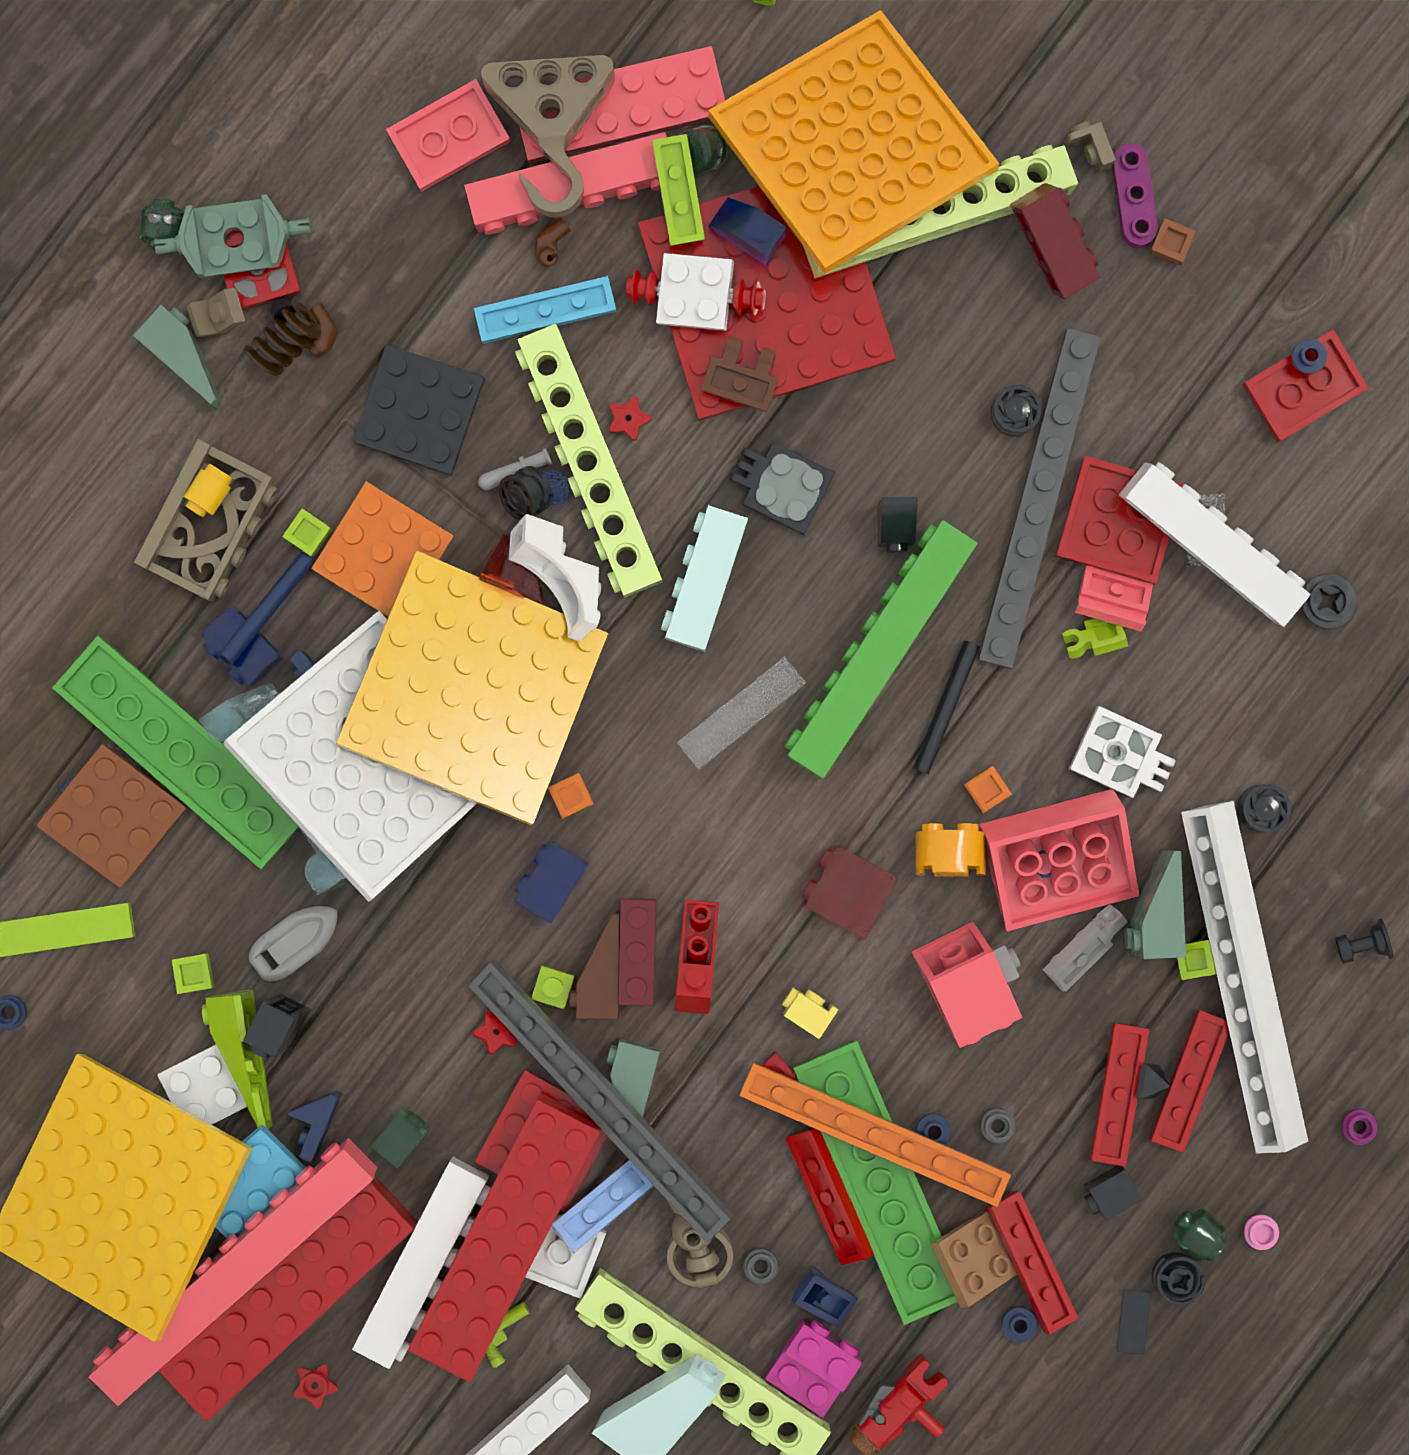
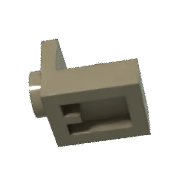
M1087 121L1071 128V133L1065 140L1067 149L1086 142L1087 145L1084 146V152L1089 165H1095L1098 173L1111 169L1116 159L1102 123L1099 122L1091 125Z
M236 288L224 289L208 300L191 302L187 305L197 337L225 334L245 322Z

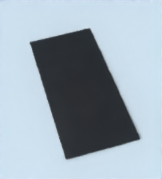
M1124 1290L1117 1352L1144 1355L1151 1300L1150 1292Z

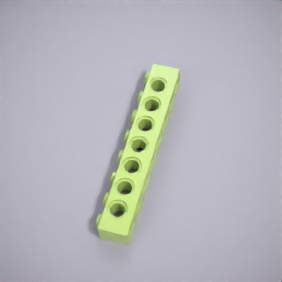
M1047 145L1035 150L1033 156L1023 159L1020 156H1013L1001 162L998 171L941 204L946 209L945 214L941 215L936 214L933 210L914 220V224L904 226L826 274L823 273L805 247L804 249L814 277L818 278L1013 214L1014 212L1010 204L1044 183L1060 187L1067 196L1071 195L1077 187L1078 181L1065 146L1053 149L1052 145ZM1027 172H1036L1040 175L1042 182L1035 183L1028 178ZM995 183H1005L1009 187L1010 193L999 192ZM969 192L974 194L978 199V203L970 204L966 202L963 198V193Z
M553 324L517 339L521 349L515 351L522 370L529 368L534 378V381L528 384L535 401L543 400L547 413L541 416L548 433L556 432L560 441L559 445L554 446L562 466L569 463L574 475L568 478L575 498L582 495L587 508L581 510L588 529L595 527L600 540L594 542L602 561L609 559L613 572L607 575L614 592L622 591L624 598L662 583L658 568L557 325ZM545 360H552L557 364L556 371L548 376L539 373V365ZM560 391L568 393L571 397L570 402L565 407L554 406L551 400L555 393ZM578 423L584 428L582 436L578 439L567 438L564 432L569 424ZM583 455L594 456L597 459V464L593 470L582 471L578 468V460ZM598 486L608 488L610 491L609 499L604 503L594 502L591 499V492L594 488ZM610 518H618L624 524L622 531L617 535H609L604 531V524ZM629 549L635 552L637 555L635 564L631 567L620 566L617 562V556L621 551Z
M600 1268L583 1292L581 1299L579 1298L575 1310L579 1312L578 1317L584 1323L593 1328L596 1325L600 1326L608 1332L607 1337L613 1343L620 1347L628 1345L637 1351L636 1357L647 1366L653 1367L656 1364L667 1372L696 1354L716 1365L725 1374L720 1388L726 1383H734L739 1387V1391L736 1395L728 1397L723 1395L719 1389L717 1395L708 1406L710 1407L713 1403L723 1410L722 1415L725 1419L736 1426L742 1423L752 1430L751 1435L758 1442L765 1446L771 1443L781 1450L780 1455H816L831 1434L830 1426L826 1421ZM609 1304H619L624 1309V1314L619 1318H611L606 1314L605 1308ZM640 1323H646L651 1326L653 1333L647 1338H640L634 1333L633 1329ZM669 1343H675L681 1347L682 1352L677 1357L671 1358L666 1356L662 1349ZM761 1402L768 1407V1410L762 1416H754L749 1412L751 1405ZM785 1422H791L796 1425L797 1429L792 1435L784 1436L778 1432L779 1426Z

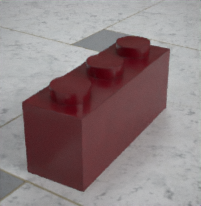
M1044 183L1010 204L1053 294L1067 299L1100 278L1095 268L1098 266L1097 258L1090 248L1085 247L1081 238L1084 236V231L1077 219L1071 217L1067 209L1070 206V201L1062 188Z
M621 899L618 1005H654L656 899Z

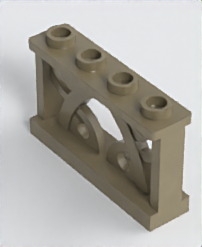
M197 439L134 563L208 601L215 603L217 598L222 599L229 589L231 581L228 577L233 567L238 568L244 560L247 551L244 549V546L249 536L254 537L260 529L262 519L259 517L265 505L269 507L278 493V488L275 487L277 480ZM215 458L237 469L228 475L233 479L229 486L237 479L250 478L256 486V493L251 500L243 501L241 493L247 488L238 487L232 492L229 491L221 503L226 516L227 533L210 542L195 545V529L191 521L184 515L188 500L183 496L201 469L205 470L212 459ZM238 510L246 511L241 522ZM180 527L185 528L187 531L186 546H182L184 537L180 540L174 538L175 530ZM227 549L222 559L215 554ZM161 557L183 559L181 566L182 577L158 565ZM197 558L196 565L202 574L205 564L210 563L214 566V574L209 581L198 583L192 578L190 574L191 559Z

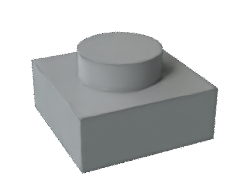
M1001 943L991 947L1007 983L1019 978L1020 976L1016 969L1021 967V964L1014 949L1010 948L1007 950L1006 946Z

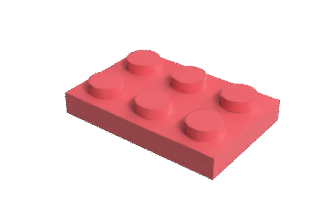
M476 79L386 129L421 192L511 142Z

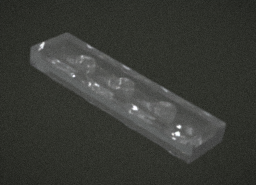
M784 656L678 741L677 744L699 770L804 686L806 682Z

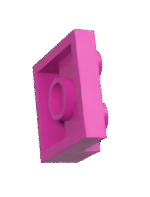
M803 1318L765 1374V1380L823 1418L840 1391L844 1392L861 1366L862 1360L858 1355L859 1349L845 1339H842L839 1343L829 1336L831 1331L817 1320L809 1323Z

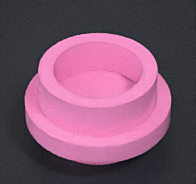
M1259 1214L1252 1216L1245 1223L1243 1230L1244 1238L1251 1247L1257 1250H1267L1276 1244L1279 1238V1228L1272 1218Z

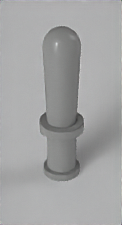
M544 448L542 452L527 458L521 456L519 457L520 461L482 474L478 479L479 487L483 490H491L499 486L501 479L509 474H514L525 466H533L537 469L546 464H553L547 449Z

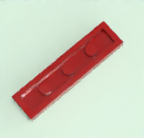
M1198 1009L1196 1010L1170 1080V1087L1166 1091L1149 1137L1151 1141L1184 1153L1229 1033L1227 1020Z
M1113 1022L1089 1157L1091 1161L1126 1167L1138 1100L1136 1098L1141 1065L1144 1064L1150 1031L1148 1028Z
M811 1127L790 1134L785 1139L840 1264L845 1265L868 1259L874 1252L821 1131Z
M1013 1191L1002 1197L998 1207L991 1204L986 1206L1045 1334H1052L1078 1319L1021 1192Z

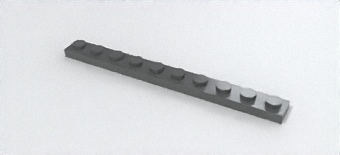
M1070 328L1065 330L979 652V661L1009 669L1013 668L1100 342V336Z
M496 960L490 962L469 985L471 990L708 1243L734 1217L732 1212Z

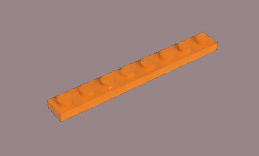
M754 1062L739 1093V1096L996 1207H998L1011 1177V1174L1005 1170Z

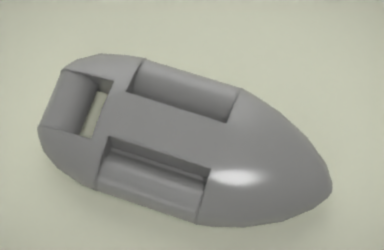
M329 906L303 908L291 913L258 938L251 947L248 959L262 980L271 982L286 978L319 954L327 945L335 930L338 919L336 909ZM268 950L279 965L274 970L262 956V953Z

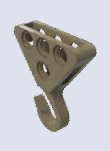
M596 55L486 64L481 71L485 90L540 148L541 153L572 183L571 192L565 199L558 202H550L545 200L539 194L538 189L519 173V180L529 194L533 207L541 214L554 218L572 213L582 201L584 188L579 171L572 164L565 151L615 82L613 61L608 56ZM580 73L592 75V78L585 83L575 80L576 76ZM547 75H553L558 78L551 85H544L540 82ZM514 77L523 80L517 87L506 85L507 81ZM550 108H554L560 111L559 114L552 119H547L542 116V114Z

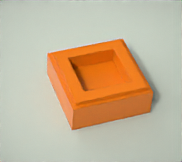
M990 766L963 784L981 813H985L1012 795L994 766Z
M580 773L548 787L562 819L594 804Z

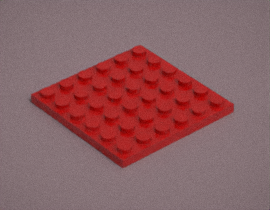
M760 186L699 204L704 240L670 246L665 215L638 223L651 269L657 275L659 282H661L664 253L732 259L734 261L731 289H734L737 283L743 279L746 287H753L755 282L759 281L760 288H765L766 290L764 309H758L756 316L752 315L750 308H744L741 314H737L733 303H729L726 331L669 326L699 421L747 407L701 391L712 356L723 359L730 336L743 340L736 364L752 370H756L763 347L776 351L769 373L770 376L778 378L772 399L896 360L866 262L815 278L803 244Z

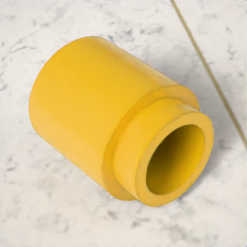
M208 464L205 470L201 469L184 494L183 497L188 500L186 507L201 517H204L206 513L213 516L230 491L229 484L233 479L220 469Z

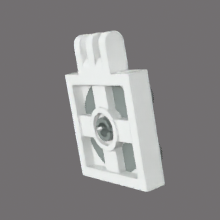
M1097 706L1069 770L1130 798H1134L1140 783L1162 792L1164 785L1152 779L1154 775H1157L1167 780L1170 773L1158 768L1159 763L1161 762L1166 766L1173 767L1176 760L1155 751L1161 739V734Z

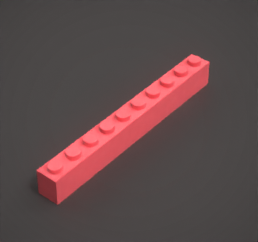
M349 1138L341 1145L335 1142L329 1146L320 1157L323 1161L315 1168L311 1165L307 1166L295 1178L297 1182L295 1186L289 1191L285 1188L281 1189L269 1202L271 1207L263 1214L260 1211L254 1213L244 1224L246 1229L239 1236H236L234 1233L231 1234L219 1246L218 1249L221 1252L213 1259L209 1256L205 1257L194 1270L195 1275L191 1277L161 1341L153 1342L127 1327L118 1336L119 1343L112 1349L109 1346L104 1347L94 1357L92 1362L95 1366L89 1378L117 1406L373 1180L377 1166Z

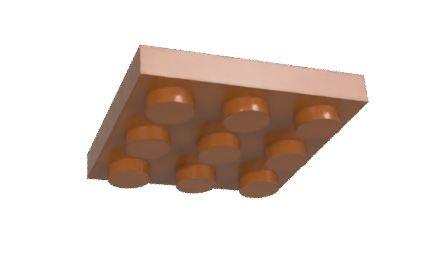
M102 742L37 822L36 826L121 888L186 809V805Z

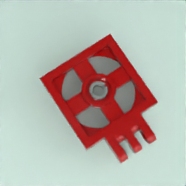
M240 231L230 232V240L226 241V245L231 248L239 247L244 241V234ZM287 243L279 267L223 275L227 289L236 288L242 311L274 302L279 298H287L302 293Z

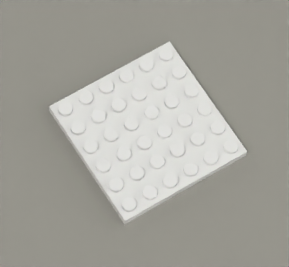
M380 611L362 624L223 743L368 902L477 804L335 745L387 621Z

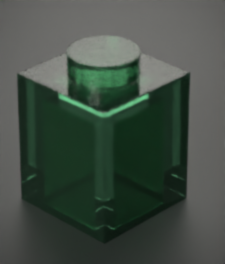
M400 1110L371 1145V1148L398 1169L428 1132L423 1127L425 1122L410 1110L407 1114Z

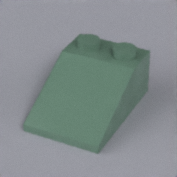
M1160 850L1130 917V928H1125L1126 949H1131V955L1142 959L1186 957L1181 851Z

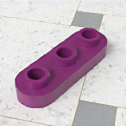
M1128 143L1119 147L1115 152L1114 157L1116 161L1112 166L1122 237L1131 247L1142 248L1149 245L1156 237L1158 224L1147 154L1141 146ZM1128 155L1135 157L1136 164H1127L1125 157ZM1130 190H1139L1141 198L1134 199L1130 194ZM1143 223L1146 226V232L1139 233L1135 228V224Z

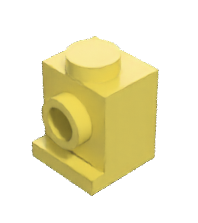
M792 988L782 1002V1005L786 1007L783 1012L784 1016L818 1039H820L838 1009L831 1003L827 1009L823 1007L826 1000L809 989L804 994Z

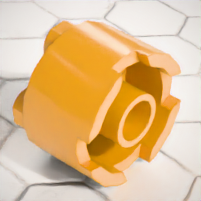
M971 823L957 824V830H944L943 824H922V831L915 833L916 875H925V869L932 870L934 877H969V870L976 869L978 876L986 875L985 832L979 831L978 824Z

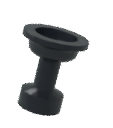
M1382 918L1378 919L1377 924L1371 927L1370 936L1349 940L1346 935L1335 937L1338 953L1343 964L1354 961L1355 953L1375 949V952L1379 955H1386L1389 959L1393 958L1390 938Z

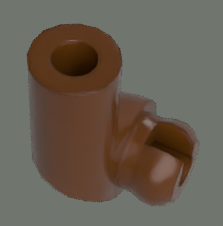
M561 217L536 237L535 257L541 266L551 267L556 264L558 260L557 241L571 231Z
M318 304L309 310L321 328V335L316 339H312V343L308 347L309 352L316 357L327 354L332 349L337 336V328L323 304Z

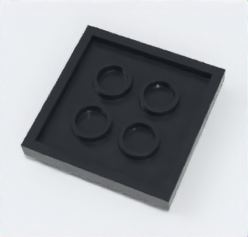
M386 344L353 442L452 476L485 378Z

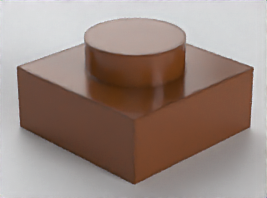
M1164 218L1149 253L1181 266L1196 231Z

